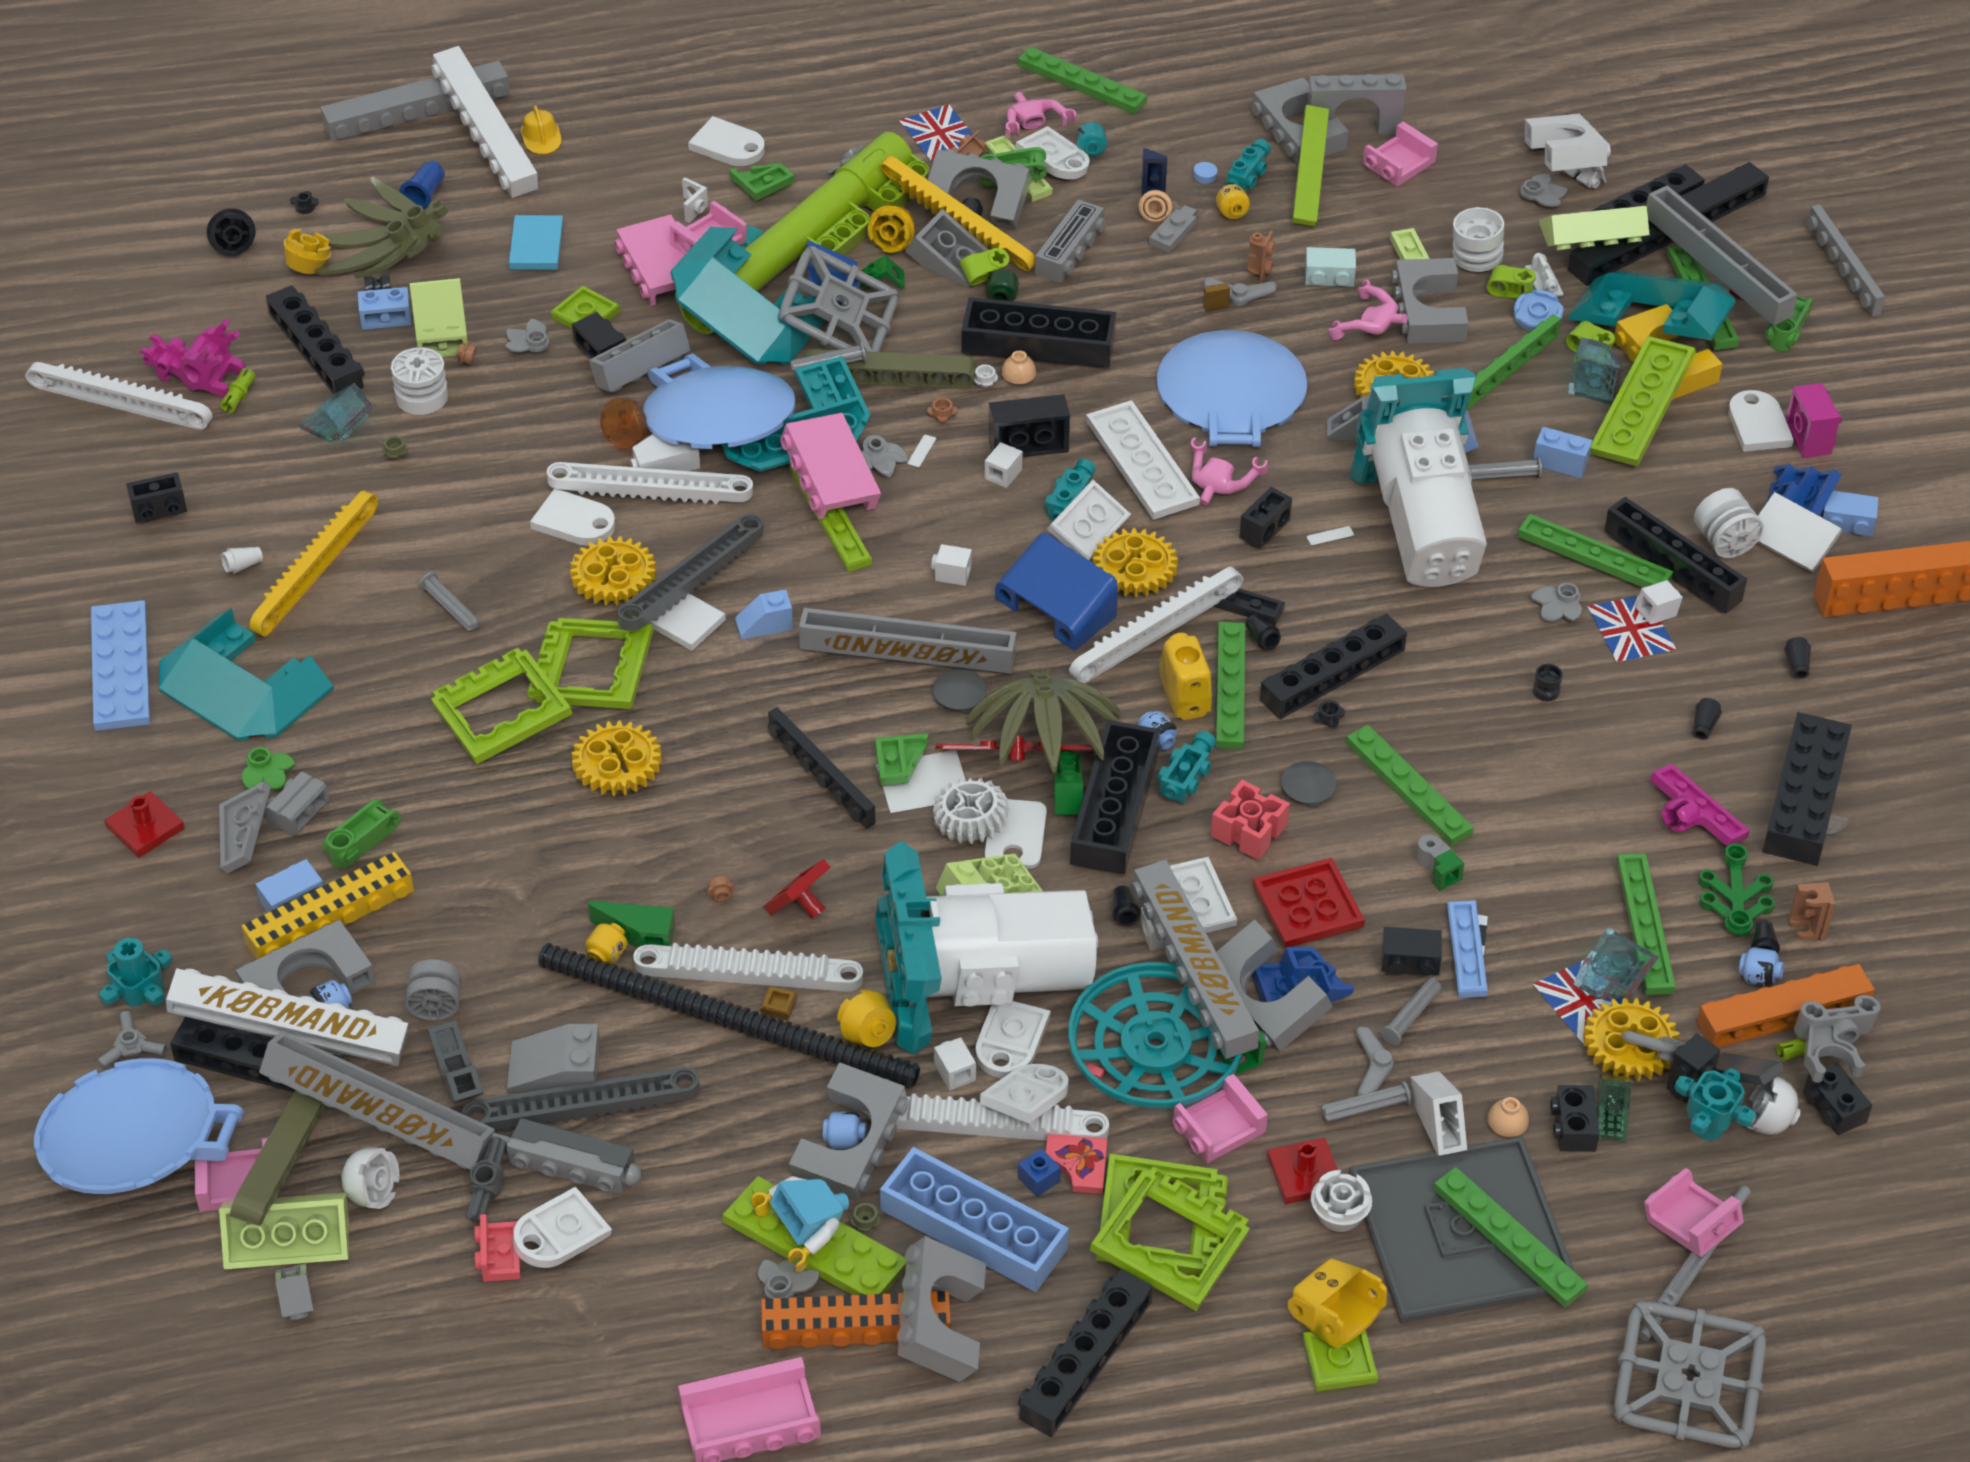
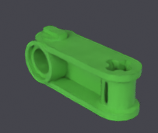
M1040 147L981 156L982 159L990 160L995 158L1011 165L1014 163L1022 164L1029 168L1031 180L1041 179L1047 174V167L1044 165L1046 152ZM979 177V182L984 187H997L990 179Z
M1797 296L1793 317L1777 325L1769 323L1764 335L1767 336L1768 344L1772 349L1787 351L1797 343L1800 331L1810 314L1813 298L1805 299Z
M374 799L335 830L331 831L323 841L322 849L328 854L329 861L333 866L337 868L349 867L393 832L400 823L401 815L396 810L386 808L383 801Z

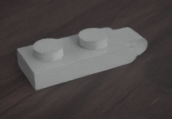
M1184 205L1181 210L1175 209L1149 237V245L1170 253L1196 225L1198 210Z

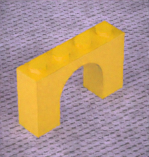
M1668 304L1617 321L1614 334L1616 345L1621 347L1629 359L1634 362L1647 336L1666 341L1676 338L1677 335L1663 333V324L1673 310ZM1709 349L1695 354L1673 399L1719 383L1723 364Z

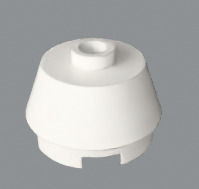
M1334 1170L1324 1174L1319 1179V1182L1312 1190L1311 1202L1320 1222L1326 1228L1336 1232H1346L1358 1226L1368 1215L1372 1207V1196L1368 1184L1361 1176L1353 1177L1349 1174H1341V1170Z

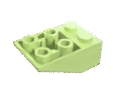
M460 278L410 283L417 347L435 350L442 357L457 356L461 343L466 344L468 341Z
M1016 854L946 863L936 886V890L941 896L944 894L946 885L1002 883L1004 893L1043 891Z

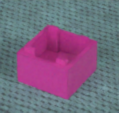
M1823 383L1793 387L1786 422L1802 458L1832 454L1833 447L1837 442L1836 433L1838 425L1842 421V416L1837 412L1829 397L1828 390L1825 389Z

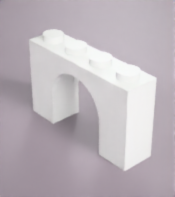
M1580 113L1525 119V143L1531 149L1545 148V165L1551 171L1607 166V157H1610L1611 154L1609 143Z

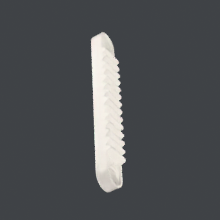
M35 362L25 373L27 381L35 388L193 429H205L213 416L207 406L199 402L183 399L182 394L174 396L173 392L165 394L163 389L156 392L155 387L147 390L146 385L137 387L135 382L128 385L127 380L120 383L118 378L110 380L108 375L101 378L100 373L92 376L91 371L83 373L82 369L74 371L72 366L65 369L64 364L53 366ZM194 413L201 416L202 419L198 418Z
M556 462L547 468V483L550 487L560 490L578 491L580 495L588 491L590 495L599 492L601 496L609 493L611 497L620 494L624 498L626 494H629L631 498L640 495L642 499H645L647 496H650L652 500L661 497L663 501L671 497L673 501L681 498L683 502L692 499L694 503H697L700 499L705 504L709 500H712L714 504H718L719 501L745 502L753 495V482L744 475ZM557 473H563L566 475L563 478L554 477V475ZM737 486H743L747 488L744 491L734 490V488Z
M1233 567L1225 568L1210 578L1203 576L1202 583L1195 581L1194 588L1187 586L1185 593L1177 592V598L1170 596L1169 603L1162 601L1161 607L1154 606L1152 613L1145 611L1144 618L1136 617V623L1129 621L1127 628L1119 627V633L1112 631L1111 638L1104 636L1102 637V643L1095 641L1094 648L1074 660L1069 668V674L1077 681L1082 683L1089 682L1218 604L1220 600L1226 599L1227 596L1236 592L1241 587L1243 576Z
M673 943L672 946L643 945L637 948L633 954L634 968L644 976L844 992L855 991L863 983V968L859 963L852 960L830 959L825 954L817 958L812 953L809 957H806L803 953L794 956L792 952H788L786 955H783L780 951L771 954L769 950L760 953L757 949L748 952L746 948L736 951L734 947L727 951L722 946L714 950L709 945L706 949H703L700 945L691 948L689 944L680 947L677 943ZM646 956L656 959L651 964H643L641 962V959ZM845 972H853L856 974V977L852 980H845L841 975Z
M916 1094L907 1097L909 1099L908 1108L903 1116L899 1115L895 1123L897 1125L896 1129L1042 1141H1047L1048 1134L1107 1139L1109 1135L1108 1118L1096 1111L1073 1110L1071 1106L1061 1109L1059 1105H1055L1028 1124L981 1105L975 1098L965 1101L963 1097L954 1100L951 1096H948L944 1100L936 1095L934 1099H931L925 1094L922 1098H919ZM1095 1123L1099 1124L1102 1130L1093 1133L1088 1131L1086 1127L1089 1124Z

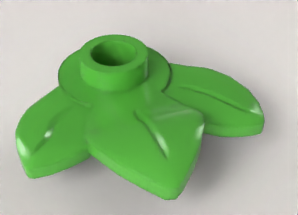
M254 748L249 752L246 759L247 767L242 772V781L247 789L263 781L271 786L270 790L282 789L286 783L284 771L294 767L295 762L285 753L272 754L267 748Z

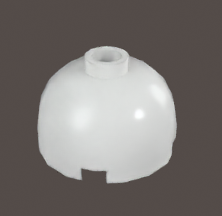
M1778 1076L1764 1086L1756 1085L1749 1101L1753 1102L1752 1110L1757 1115L1752 1126H1746V1128L1766 1135H1775L1786 1130L1789 1125H1794L1800 1116V1109L1798 1108V1096L1792 1085Z
M375 1147L363 1148L353 1153L346 1161L341 1174L342 1187L347 1197L358 1206L382 1209L389 1205L396 1192H391L394 1182L399 1183L400 1177L399 1164L395 1155L392 1152H387L384 1148Z

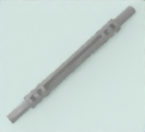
M1742 1185L1734 1195L1736 1199L1741 1201V1207L1751 1194V1190L1747 1186ZM1718 1244L1702 1257L1691 1252L1656 1302L1677 1306L1681 1297ZM1651 1314L1659 1325L1668 1319L1667 1317ZM1643 1325L1638 1337L1643 1341H1648L1652 1335L1648 1328Z

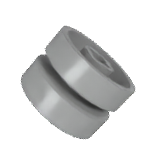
M436 959L423 960L412 965L407 975L405 996L407 1011L413 1016L427 1021L445 1020L452 1017L459 1007L460 971L451 963Z

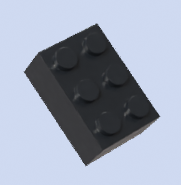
M1065 394L989 402V444L991 452L1000 442L1023 451L1022 457L1069 452L1070 413Z

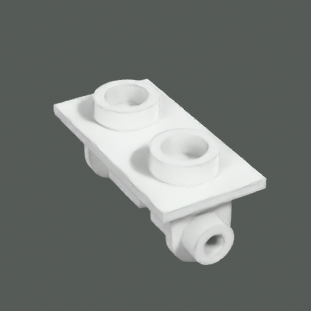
M1602 166L1560 170L1572 178L1580 172L1576 178L1577 181L1590 189H1596L1600 181L1604 184L1606 183Z
M1536 253L1533 256L1532 265L1525 266V268L1531 269L1536 274V280L1533 283L1535 290L1548 291L1557 297L1563 296L1558 280L1547 262L1546 256Z

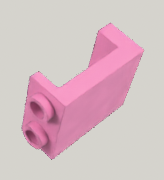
M1403 121L1397 125L1394 138L1376 149L1369 144L1364 147L1363 165L1398 187L1436 162L1438 143Z
M712 201L709 214L691 225L685 227L678 221L670 225V244L683 254H686L712 226L738 228L732 239L739 245H742L746 240L747 227L741 218H738L717 202Z
M1232 1074L1225 1079L1223 1090L1186 1109L1181 1103L1175 1105L1172 1122L1176 1131L1187 1138L1193 1152L1196 1155H1201L1205 1162L1209 1163L1266 1133L1268 1114L1239 1079Z
M268 1138L262 1139V1148ZM262 1148L228 1152L226 1159L223 1161L195 1160V1196L199 1212L219 1210L223 1202L234 1201L237 1192Z
M1687 1168L1673 1176L1659 1190L1650 1194L1644 1202L1647 1222L1699 1257L1705 1255L1744 1223L1741 1201L1733 1196L1724 1202L1695 1184L1692 1171Z

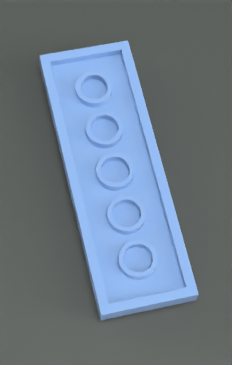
M145 600L91 606L93 724L95 731L149 725L151 723L147 609Z

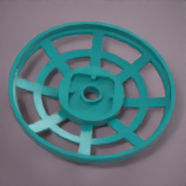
M1145 962L1114 969L1095 980L1079 996L1069 1020L1068 1043L1071 1055L1080 1072L1092 1085L1121 1102L1145 1108H1173L1179 1103L1185 1106L1198 1102L1219 1090L1224 1085L1225 1079L1236 1072L1242 1059L1243 1053L1233 1056L1231 1064L1215 1062L1217 1049L1213 1045L1209 1027L1205 1028L1203 1026L1190 1031L1187 1025L1180 1019L1186 1010L1202 1024L1199 1015L1200 1010L1198 1006H1193L1190 1002L1186 984L1179 996L1162 992L1143 993L1139 978L1166 977L1179 980L1175 964ZM1128 981L1132 996L1118 1001L1105 1013L1091 1004L1094 998L1106 989L1118 983ZM1161 1002L1174 1006L1170 1013L1163 1011H1149L1147 1003ZM1135 1005L1138 1014L1132 1017L1126 1024L1114 1019L1121 1011ZM1083 1013L1099 1022L1095 1031V1050L1078 1049L1077 1030ZM1106 1028L1121 1035V1047L1104 1049L1103 1038ZM1208 1038L1209 1049L1206 1059L1190 1054L1192 1042ZM1152 1039H1159L1163 1042V1044L1159 1046L1151 1045L1149 1041ZM1125 1058L1133 1066V1069L1126 1077L1116 1070L1109 1060ZM1099 1060L1104 1069L1121 1084L1116 1089L1104 1084L1089 1071L1083 1061ZM1183 1064L1199 1068L1191 1076L1178 1082L1173 1073L1174 1070ZM1207 1071L1223 1074L1211 1086L1197 1093L1185 1096L1182 1088L1197 1082ZM1144 1073L1161 1074L1165 1085H1150L1138 1081ZM1132 1088L1146 1092H1169L1173 1099H1146L1131 1096L1128 1093Z

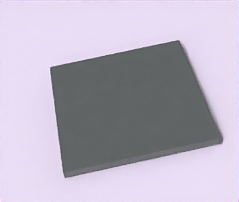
M1523 1136L1467 1146L1465 1151L1440 1156L1436 1152L1349 1168V1175L1353 1177L1361 1176L1370 1189L1372 1207L1364 1219L1400 1324L1551 1296L1433 1190L1434 1183L1455 1167L1574 1271Z

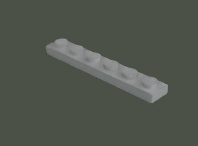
M1820 204L1811 206L1810 215L1807 218L1808 229L1816 236L1819 245L1823 246L1829 259L1834 262L1839 269L1840 275L1846 279L1852 292H1855L1862 306L1866 308L1871 317L1881 315L1885 299L1884 294Z

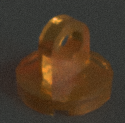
M618 397L607 402L604 412H601L600 425L604 437L618 448H630L640 443L645 437L647 430V419L643 408L629 397Z

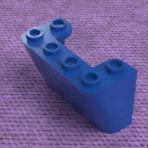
M1040 533L995 587V599L1014 612L1018 610V599L1020 596L1055 619L1054 638L1074 651L1117 617L1118 587L1116 578L1097 567L1092 561L1077 554L1073 549L1066 547L1053 536L1045 533ZM1009 594L1010 597H1011V600L1008 599V598L1006 597V595ZM1062 629L1069 633L1071 639L1065 636Z

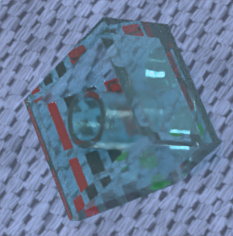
M1582 338L1573 359L1569 394L1612 405L1621 388L1624 365L1608 344Z
M353 383L327 398L299 424V427L328 442L338 438L342 441L353 432L351 427L354 424L358 426L369 417L367 412L374 406L356 384Z
M1608 927L1582 963L1574 985L1597 999L1631 998L1659 956Z

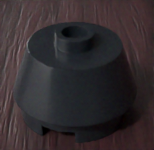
M230 208L219 211L210 219L207 226V239L210 245L216 251L228 256H236L247 250L252 245L256 234L255 224L251 217L239 209Z

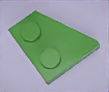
M781 163L769 164L767 166H751V171L737 172L736 168L729 170V177L755 201L795 183L794 174Z
M928 733L875 738L881 786L909 783L929 744Z

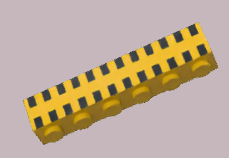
M395 852L390 853L241 925L245 944L257 960L274 950H278L301 937L321 929L325 925H330L338 920L343 925L352 923L358 918L377 911L383 906L414 892L411 873Z

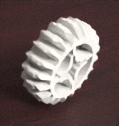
M970 777L968 781L963 782L959 779L957 784L949 783L948 789H941L940 795L936 796L933 808L935 824L940 829L942 835H947L950 841L957 838L960 844L968 840L971 845L974 840H980L983 843L985 837L993 839L995 832H1001L1002 826L1006 825L1009 813L1005 793H1002L1000 786H994L992 781L984 783L982 777L977 781H973Z

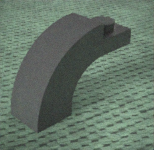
M454 1020L428 1028V1035L436 1056V1063L452 1103L483 1095L484 1092L475 1065H472L469 1060L457 1021Z

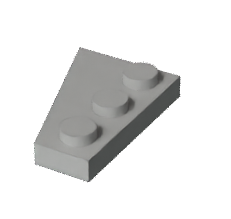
M265 781L219 804L220 868L227 874L251 861L271 788Z

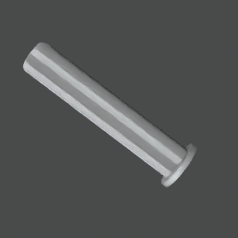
M859 342L857 346L794 359L790 362L792 373L795 375V369L839 356H843L846 363L859 360L866 362L864 345L862 342Z
M1537 457L1536 460L1468 464L1472 480L1530 475L1542 476L1540 457Z
M429 572L422 577L419 587L424 591H428L468 631H473L479 627V619L438 580V575L435 572Z
M1435 978L1426 980L1392 1022L1380 1029V1035L1386 1043L1392 1046L1399 1045L1401 1036L1441 990V984Z
M1402 1081L1399 1086L1325 1104L1322 1106V1114L1326 1122H1331L1404 1102L1408 1105L1411 1104V1094L1407 1083Z

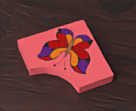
M1048 1134L1046 1153L1061 1167V1171L1067 1175L1071 1181L1072 1191L1103 1194L1107 1139Z

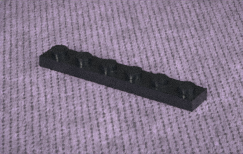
M778 707L769 711V724L767 727L771 736L774 739L778 738L786 751L800 761L804 770L810 771L816 777L819 785L822 788H827L832 793L835 801L849 811L853 820L859 821L866 829L875 825V805Z

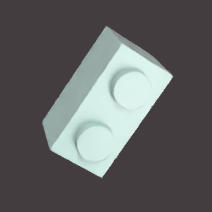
M1306 248L1305 285L1354 287L1356 273L1355 249Z

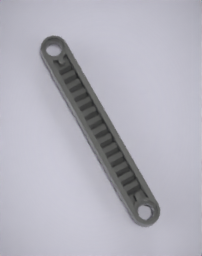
M755 514L741 516L618 609L619 627L627 631H635L653 619L657 621L660 614L665 615L667 609H672L673 604L678 605L680 598L686 599L687 593L692 594L694 588L699 589L701 583L705 584L708 578H713L714 573L719 574L721 567L725 569L728 562L732 564L735 557L740 558L741 552L745 554L748 547L763 536V519ZM746 526H755V527H757V528L748 529V528H745V527H746ZM630 615L637 616L635 619H627L625 617Z
M682 1067L485 1098L468 1102L464 1105L461 1114L470 1117L475 1112H481L485 1116L479 1122L495 1130L502 1129L504 1132H509L510 1128H516L520 1118L544 1125L546 1122L555 1125L558 1120L567 1123L570 1118L580 1121L582 1116L592 1119L595 1114L604 1117L605 1113L609 1112L611 1115H615L620 1110L623 1113H627L629 1109H634L637 1112L641 1107L649 1110L653 1105H657L659 1108H662L665 1103L683 1101L695 1097L700 1090L699 1076L695 1070ZM683 1079L693 1082L687 1088H681L677 1086V1083Z

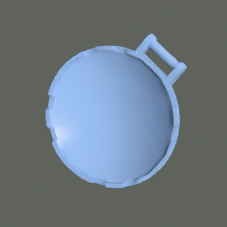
M1218 330L1192 336L1174 346L1159 365L1157 390L1163 404H1167L1173 410V415L1187 425L1190 422L1202 427V431L1208 432L1209 447H1217V444L1260 447L1261 433L1266 432L1267 427L1275 424L1278 426L1284 424L1293 417L1297 408L1302 406L1307 392V378L1304 368L1297 357L1277 341L1252 332Z
M693 353L686 355L683 360L659 369L655 367L648 370L650 381L658 388L645 401L643 407L644 422L655 436L675 445L685 442L691 443V448L712 449V444L728 443V447L751 443L769 436L783 427V421L787 417L791 418L795 410V395L789 384L778 376L762 370L741 366L711 367ZM685 369H689L691 371L680 376H677L675 378L669 377V375H672Z
M156 1058L131 1059L114 1063L115 1068L100 1073L94 1070L75 1080V1086L64 1095L59 1093L46 1107L38 1121L34 1135V1148L38 1162L43 1171L53 1181L65 1188L78 1192L112 1194L152 1184L170 1175L189 1160H225L229 1152V1141L236 1124L242 1120L244 1110L235 1104H215L214 1097L205 1079L199 1073L194 1074L187 1070L186 1066L181 1063ZM214 1123H224L217 1141H207Z

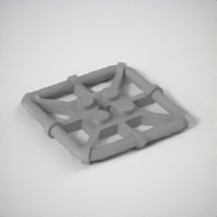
M810 246L802 253L794 274L789 277V286L780 306L779 317L781 321H785L792 327L821 341L820 344L825 347L829 345L836 350L852 347L832 336L835 326H838L850 332L857 345H859V342H862L865 351L880 352L885 336L891 330L890 323L898 304L899 294L896 289H892L887 284L858 270V266L854 264L851 266L817 249L815 246ZM809 261L812 262L822 280L820 286L803 278ZM825 263L847 274L846 281L844 282L831 275ZM856 279L878 292L865 293L852 286V283ZM798 289L816 297L814 303L791 307ZM887 302L882 319L865 310L867 304ZM815 314L829 321L824 332L797 317ZM861 321L876 329V335L871 347L859 327Z
M1639 1300L1633 1304V1309L1628 1318L1623 1352L1618 1357L1620 1370L1614 1399L1615 1418L1618 1422H1624L1632 1427L1676 1436V1440L1684 1441V1438L1727 1448L1744 1449L1750 1445L1749 1440H1751L1754 1432L1759 1395L1763 1394L1764 1385L1761 1383L1766 1353L1765 1330L1761 1326L1757 1327L1745 1321L1705 1313V1310L1700 1308L1694 1311L1662 1303ZM1651 1314L1694 1323L1691 1343L1669 1339ZM1641 1322L1648 1328L1651 1335L1662 1348L1659 1362L1639 1358L1635 1355ZM1703 1325L1746 1335L1723 1350L1700 1346ZM1754 1345L1749 1379L1744 1381L1723 1376L1725 1361ZM1632 1370L1657 1374L1655 1390L1631 1404H1627ZM1693 1370L1698 1374V1377H1694L1693 1381H1688L1687 1376L1682 1374V1371ZM1721 1389L1746 1394L1741 1429L1735 1425L1719 1404ZM1657 1401L1681 1405L1678 1423L1642 1416L1637 1413ZM1689 1407L1711 1412L1727 1434L1687 1426Z

